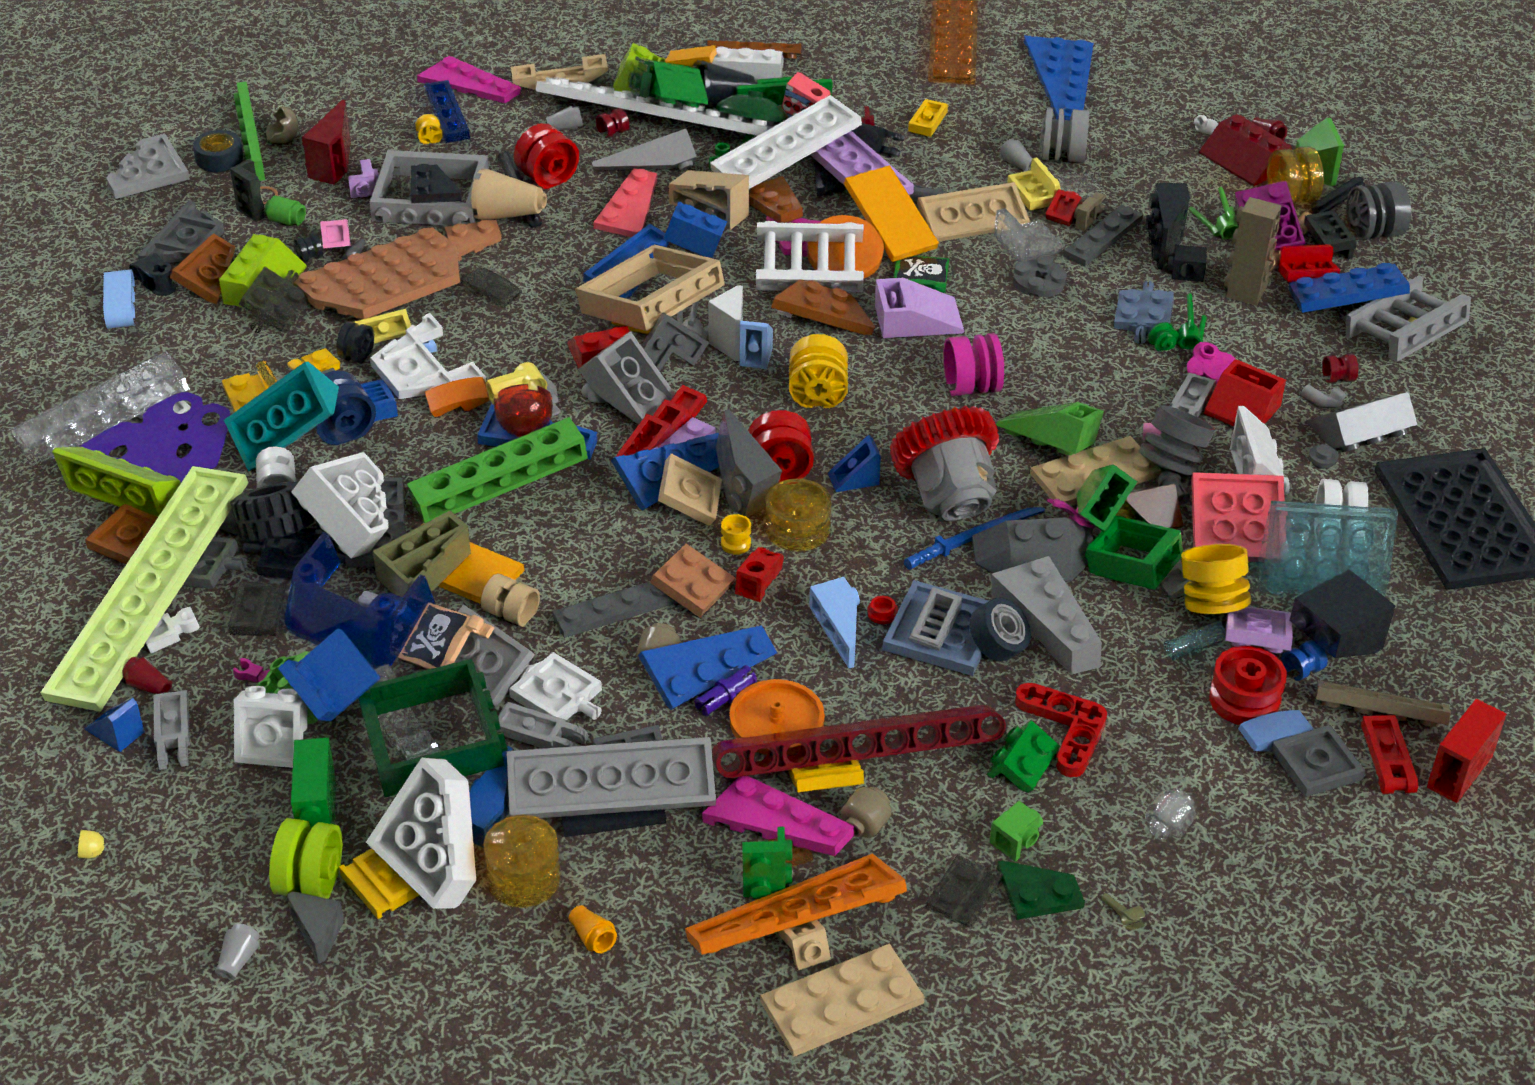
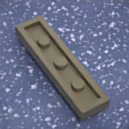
M1320 680L1317 682L1316 699L1321 700V704L1327 707L1340 708L1342 704L1353 706L1354 711L1363 714H1373L1374 711L1387 713V715H1396L1398 721H1406L1407 717L1419 719L1420 724L1429 727H1439L1440 724L1449 725L1451 716L1449 705Z

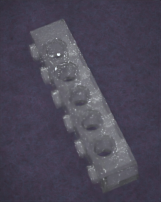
M165 351L9 429L18 450L28 464L33 467L55 458L52 453L55 447H77L123 421L126 422L147 411L149 407L170 396L185 392L189 388L182 369L170 354Z

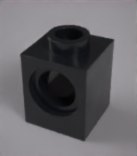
M1175 244L1173 255L1168 254L1167 270L1172 271L1171 279L1203 282L1207 263V247Z

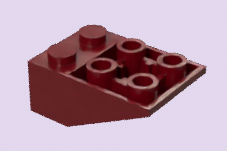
M342 99L302 137L305 167L310 179L335 185L347 173L351 139L346 100Z

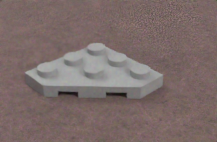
M166 134L141 139L136 144V151L133 154L128 153L119 163V169L116 173L111 172L106 177L108 187L115 199L190 179L187 168Z

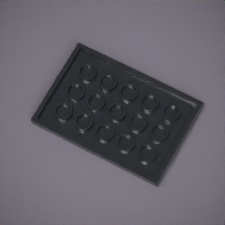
M1486 448L1376 462L1374 470L1446 590L1535 578V522Z

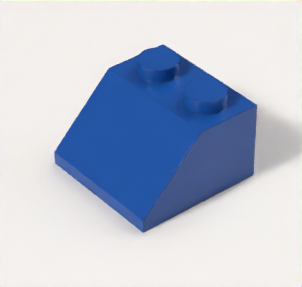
M678 202L663 240L704 257L713 258L727 221L698 210L691 205Z

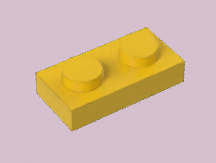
M925 99L910 120L908 132L931 137L947 114L948 104Z

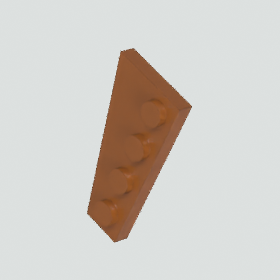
M708 40L707 46L715 45L716 48L773 49L775 51H782L783 58L797 59V54H802V44L711 40Z

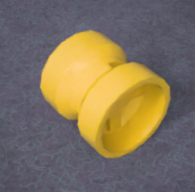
M732 514L725 517L721 522V533L723 535L721 537L722 549L733 555L747 552L751 547V537L749 536L751 534V522L749 518L740 514Z

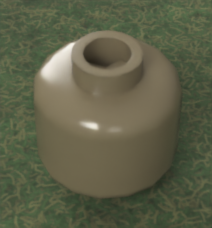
M654 623L642 631L636 656L641 662L638 657L641 651L681 643V639L672 626L664 623Z
M876 787L856 789L841 808V818L843 821L854 825L855 837H875L891 817L890 800L882 790Z

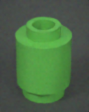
M274 195L266 202L265 213L270 221L292 226L293 224L300 225L304 221L306 208L299 201Z

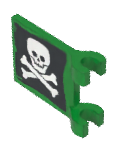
M911 256L898 260L895 265L894 278H905L946 294L949 258Z

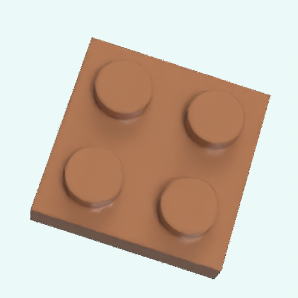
M685 544L653 574L650 583L700 618L731 587L735 577L688 544Z

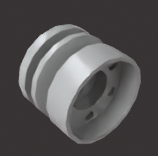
M1047 107V112L1041 126L1040 147L1043 156L1042 160H1049V149L1055 150V161H1059L1062 150H1066L1068 162L1085 163L1090 110L1073 109L1070 120H1065L1064 110L1059 108V118L1057 120L1052 119L1053 108Z

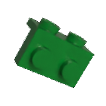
M1032 720L1021 728L1018 725L1014 726L1004 738L1007 742L1006 745L999 748L991 757L990 762L993 765L986 774L990 778H994L1002 773L1021 791L1026 793L1035 788L1060 748V745Z
M777 826V841L742 842L743 897L760 899L785 889V884H792V863H785V861H792V839H785L784 826Z

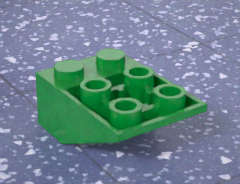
M653 61L654 66L650 65L649 72L652 73L649 96L665 103L676 104L677 100L686 106L698 108L700 103L708 104L707 94L699 69Z

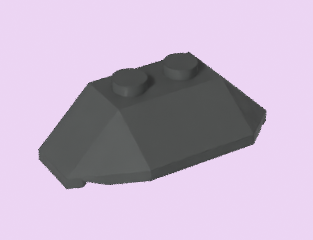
M1067 517L1008 520L972 535L975 563L993 574L1049 556L1065 582H1072L1088 566L1085 552L1087 546L1094 541L1091 528L1079 525L1076 521Z

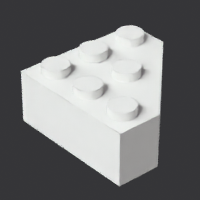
M364 452L310 467L291 492L299 500L300 505L308 510L318 521L319 526L335 540L340 550L351 559L369 553L389 528L388 520L384 518L383 514L387 508L385 492L381 491V484L384 482L383 473Z
M421 758L366 843L433 909L456 908L459 906L476 882L468 780L445 759Z

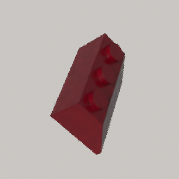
M1235 114L1219 122L1200 149L1199 154L1254 187L1288 170L1292 146L1281 138L1267 132L1262 127L1248 121L1245 117Z

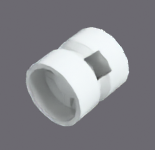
M277 446L268 447L257 455V488L276 483L296 482L294 456L289 450Z

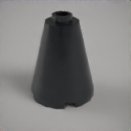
M697 60L693 64V66H697L696 68L700 70L707 94L708 104L700 103V105L705 106V109L716 107V104L721 100L736 95L737 86L758 84L753 75L703 60Z

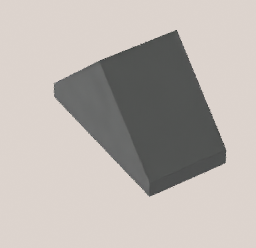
M298 892L286 894L290 915L318 964L326 961L344 923L341 902Z

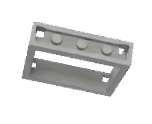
M388 150L370 199L372 221L431 224L434 226L475 223L476 218L474 215H478L477 209H472L471 205L472 187L474 179H480L481 173H478V171L489 169L488 155ZM437 164L449 178L473 179L466 203H411V200L390 199L385 197L393 175L411 176V166Z

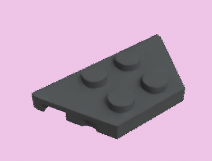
M188 200L138 254V259L140 260L156 253L167 263L182 262L213 233L220 237L225 232L223 223L217 218L211 217L210 213L206 210L199 211L196 208L195 202Z

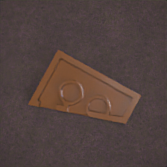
M783 176L759 183L749 189V205L778 223H787L803 217V208Z
M213 233L172 270L170 278L208 302L217 304L221 293L219 279L230 266L236 247Z

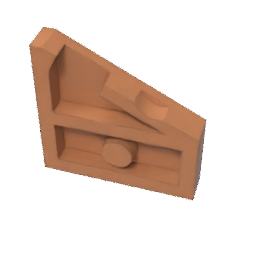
M482 220L476 223L456 224L445 227L447 239L457 245L458 261L462 260L463 255L470 252L477 253L486 246L501 241V233L496 220Z

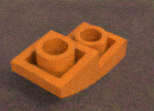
M483 377L455 380L425 391L430 412L434 417L441 416L460 406L464 411H469L490 401Z

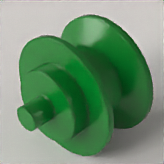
M1162 322L1154 326L1148 336L1149 343L1155 345V349L1158 352L1173 349L1179 339V333L1172 329L1171 324L1168 322Z

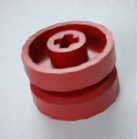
M539 123L526 130L517 141L514 150V163L521 172L530 177L537 185L544 189H549L568 181L572 177L579 163V150L573 141L564 136L550 124Z
M776 410L760 415L751 423L748 429L749 433L782 470L779 483H795L809 474L814 463V453L811 444V430L804 418L794 412Z
M1252 646L1232 647L1222 652L1215 662L1209 694L1211 706L1223 719L1237 725L1262 715L1279 712L1286 684L1287 671L1282 661L1273 653L1262 648Z

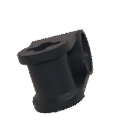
M156 253L129 265V270L132 269L134 280L138 279L142 283L141 285L145 286L155 295L167 296L176 291V284L170 278L172 273L171 264L161 259Z

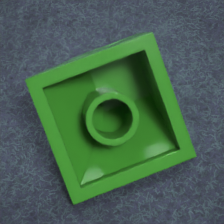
M1325 118L1297 140L1296 150L1292 151L1291 161L1293 165H1297L1301 174L1329 186H1336L1344 144L1331 118Z

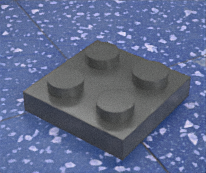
M1331 725L1273 741L1271 752L1304 797L1361 781L1364 778V768Z

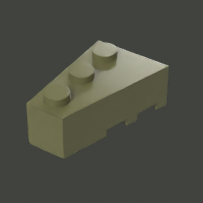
M448 511L374 550L373 557L377 579L408 609L413 611L471 554L468 526L452 511Z

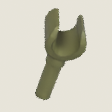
M1106 893L1102 896L1101 899L1120 916V921L1127 930L1131 931L1144 927V923L1140 918L1145 917V912L1141 906L1127 909Z

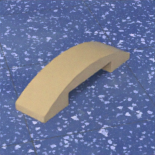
M606 55L582 57V66L538 72L535 71V64L511 67L513 84L536 89L537 81H546V77H560L569 79V82L588 83L608 71Z

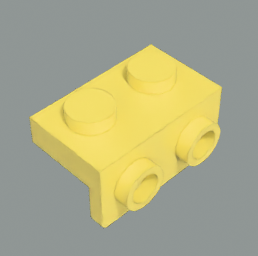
M1032 158L1030 171L1008 175L1007 183L1015 182L1022 202L1029 211L1049 207L1057 190L1060 189L1059 181L1054 178L1038 158Z

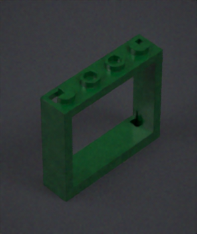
M472 659L375 683L358 698L385 798L399 793L421 758L445 759L463 776L505 766L502 752L508 751L504 732H497V730H501L496 710L490 711L494 709L490 691H483V689H487L483 672H476ZM470 692L485 740L391 765L377 715Z

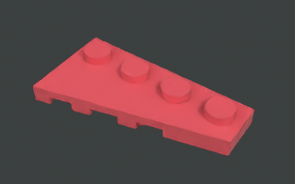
M633 168L593 222L594 229L633 237L641 231L646 224L649 206L657 182V173Z

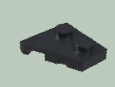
M437 164L411 166V203L462 201L461 190Z

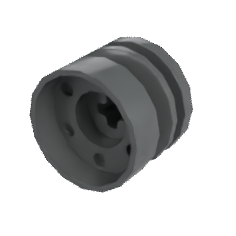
M1398 181L1380 183L1377 186L1368 184L1351 188L1346 202L1348 225L1351 230L1355 231L1358 240L1376 239L1381 235L1383 237H1392L1405 234L1411 221V203L1407 189Z
M1159 405L1151 424L1161 431V434L1146 433L1145 439L1151 444L1142 443L1139 452L1154 464L1166 470L1192 475L1193 472H1197L1198 466L1191 461L1201 462L1203 458L1198 451L1193 449V446L1208 447L1215 432V427L1185 411L1167 405Z

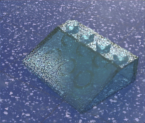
M1271 501L1257 564L1259 592H1270L1275 595L1282 593L1303 594L1350 569L1385 597L1391 570L1398 516L1397 509Z

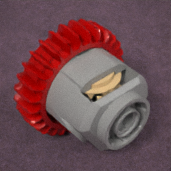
M954 406L952 410L948 411L943 409L940 413H932L928 417L922 416V420L918 422L912 421L910 427H904L903 432H898L896 438L892 439L890 453L893 465L901 477L916 481L927 511L938 516L942 515V518L946 521H955L977 516L990 507L992 503L991 498L995 495L997 488L993 479L995 471L989 455H991L992 450H995L999 443V434L995 421L989 411L975 406L971 408L963 406L961 409H957Z

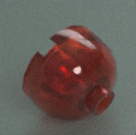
M528 384L513 385L500 390L498 398L494 399V411L502 429L512 435L522 437L548 426L553 410L550 392L540 386H537L538 391L530 390Z

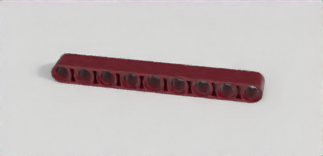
M988 705L968 706L724 740L718 742L713 747L712 760L722 776L735 778L791 770L793 768L813 767L822 764H834L851 760L994 741L1004 734L1006 723L1005 719ZM992 716L993 722L991 726L982 729L981 724L986 717ZM955 721H961L960 729L956 733L950 734L949 728L951 724ZM929 725L928 734L923 738H917L918 730L922 726ZM891 730H897L896 739L889 743L885 742L886 734ZM865 734L864 743L859 747H852L854 738L857 735ZM833 739V745L828 751L821 752L819 750L824 740ZM792 744H801L798 754L787 756V750ZM767 748L768 755L765 759L761 761L754 760V754L757 750ZM725 754H736L733 763L730 765L721 764V759Z

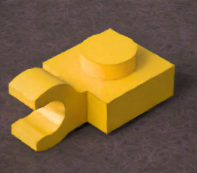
M326 348L303 356L301 360L293 359L288 362V366L292 370L304 362L311 363L320 372L330 368L340 369V361Z

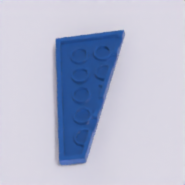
M1024 35L1023 42L1027 46L1029 56L1033 60L1035 70L1041 84L1045 88L1046 96L1051 102L1056 119L1058 120L1059 108H1063L1065 120H1070L1073 109L1084 110L1093 42L1064 40L1060 37L1044 38Z

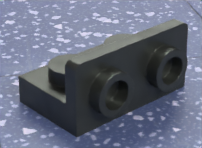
M248 159L231 168L230 173L237 210L258 222L265 218L263 211L264 203L260 192L261 184L258 176H256L254 161Z
M1334 210L1305 215L1304 225L1318 245L1330 244L1333 247V253L1342 251L1347 259H1353L1354 250L1357 247L1356 237L1350 233L1345 222L1339 218Z

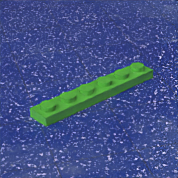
M247 82L237 83L238 92L233 94L246 160L254 161L256 176L262 181L265 180Z

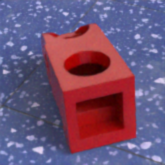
M758 547L737 569L735 594L761 602L765 595V590L782 569L783 554Z

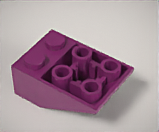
M1287 181L1235 192L1236 214L1240 206H1245L1249 197L1281 205L1279 228L1274 238L1277 239L1274 251L1280 250L1282 246H1300L1305 244Z

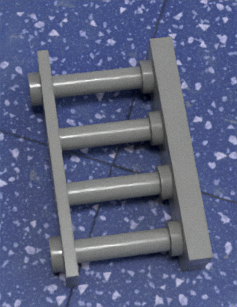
M1417 276L1408 281L1410 284V294L1376 299L1347 314L1345 323L1346 337L1350 339L1364 331L1384 340L1389 344L1388 358L1398 362L1468 322L1471 297L1461 294L1445 302L1422 292L1423 277ZM1420 302L1434 308V310L1428 312L1412 304ZM1400 311L1417 319L1410 322L1394 314ZM1382 321L1398 328V330L1391 332L1375 324Z

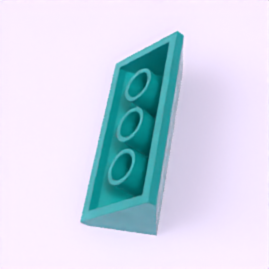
M302 363L224 420L248 471L256 469V458L262 450L276 446L286 448L334 414L339 386L311 363Z

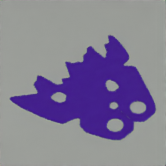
M181 392L150 406L143 414L142 423L123 421L93 437L80 447L93 451L98 450L109 456L113 449L120 445H125L128 451L121 459L142 468L148 467L154 472L166 476H174L182 483L192 466L213 469L218 465L228 431L224 420L231 414L229 409L216 403L203 406L201 397L190 392ZM186 400L191 403V408L186 413L178 414L173 410L174 405L179 401ZM209 412H215L220 416L219 421L212 426L204 425L201 421L202 417ZM181 424L188 425V429L185 431H180L178 427ZM187 443L192 446L191 451L182 459L177 457L176 452L179 445Z

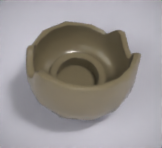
M281 106L277 112L273 113V116L276 117V122L268 125L266 129V138L269 143L288 144L293 141L298 132V120L295 112L290 107Z

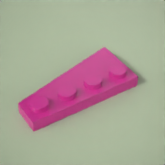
M451 56L444 58L417 75V81L425 84L429 82L437 87H449L457 89V92L477 94V97L502 103L508 102L521 93L520 86Z
M749 776L738 777L716 799V806H709L702 813L704 823L715 825L716 822L730 825V830L744 833L745 829L762 833V838L773 841L777 839V826H784L785 839H792L793 846L836 856L854 836V825Z

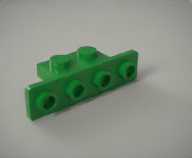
M792 77L756 79L758 84L737 86L736 95H748L749 90L763 92V98L770 99L777 104H783L786 86ZM832 79L813 80L829 90L832 96Z

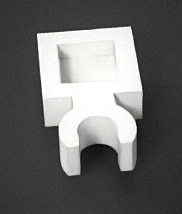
M191 607L181 609L172 618H170L168 613L162 616L146 641L150 653L180 641L179 634L183 632L191 633L200 628Z

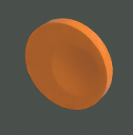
M850 215L832 216L819 222L818 224H844L847 222L864 224L863 242H855V270L863 271V279L877 271L882 262L884 244L880 234L872 224L859 217ZM808 241L807 256L815 270L818 269V241ZM829 242L828 270H844V242Z
M782 679L764 680L749 685L734 698L730 707V727L737 739L824 727V707L818 696L802 684ZM792 744L787 750V755L799 752L801 744ZM761 748L756 751L768 755L767 748Z

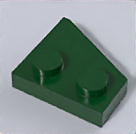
M1003 860L998 861L997 869L1016 920L1084 908L1085 900L1074 874Z

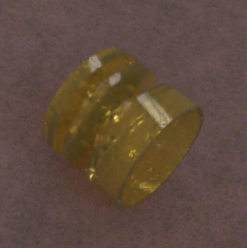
M529 815L507 817L494 824L487 832L483 844L487 881L491 894L497 901L509 907L517 908L538 906L550 899L557 891L561 879L556 831L548 822Z

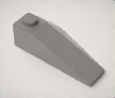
M685 128L593 161L592 167L593 170H633V168L674 169L678 167L681 171L692 167L697 156L688 131Z

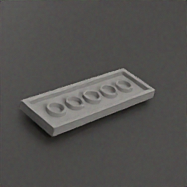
M711 737L507 751L510 820L716 806Z

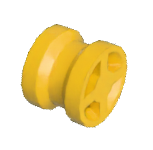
M424 114L416 120L415 127L419 141L422 144L439 143L443 135L438 118L431 114Z

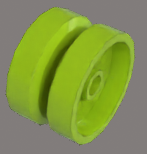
M286 818L281 823L273 843L270 858L269 880L273 894L286 896L288 893H300L301 891L302 894L330 898L339 874V866L342 859V832L338 825L317 822L311 828L308 821Z

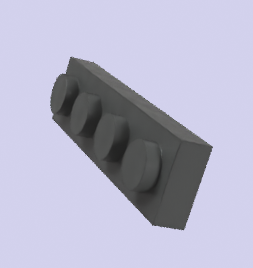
M1120 205L1064 250L1063 257L1080 265L1087 266L1143 220V214L1133 210L1131 207Z
M646 582L552 612L554 621L563 637L566 638L678 602L650 582Z

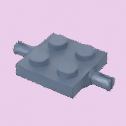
M1145 281L1142 291L1136 289L1119 291L1114 328L1134 332L1135 343H1139L1140 337L1141 344L1145 343L1146 334L1150 333L1157 324L1162 322L1171 323L1174 292L1153 291L1154 283L1152 281H1149V286L1148 281Z

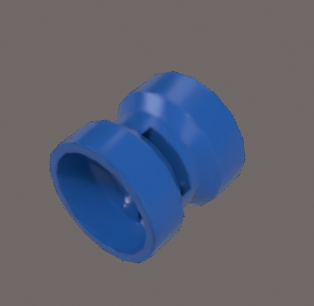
M1313 640L1302 643L1299 649L1292 648L1291 651L1284 652L1281 659L1287 672L1296 669L1300 673V675L1294 677L1296 681L1308 677L1310 672L1315 673L1323 670L1328 663L1325 650Z

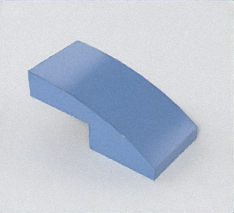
M1300 710L1280 711L1262 715L1243 722L1238 727L1254 751H1271L1273 741L1314 730Z

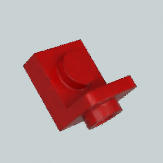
M1058 189L1045 213L1046 219L1070 227L1077 206L1083 203L1082 197L1073 191Z

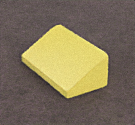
M406 309L354 321L359 326L364 324L373 328L374 343L406 335V330L412 326Z

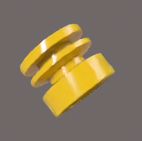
M812 334L803 337L793 345L790 351L789 392L793 400L800 406L805 408H812V406L832 408L843 401L848 393V353L844 345L836 338L825 334Z
M1212 544L1193 547L1181 554L1183 577L1191 580L1184 585V594H1186L1184 597L1185 608L1187 610L1200 614H1221L1239 611L1251 604L1250 592H1248L1250 583L1249 580L1242 577L1249 572L1246 548L1232 544Z

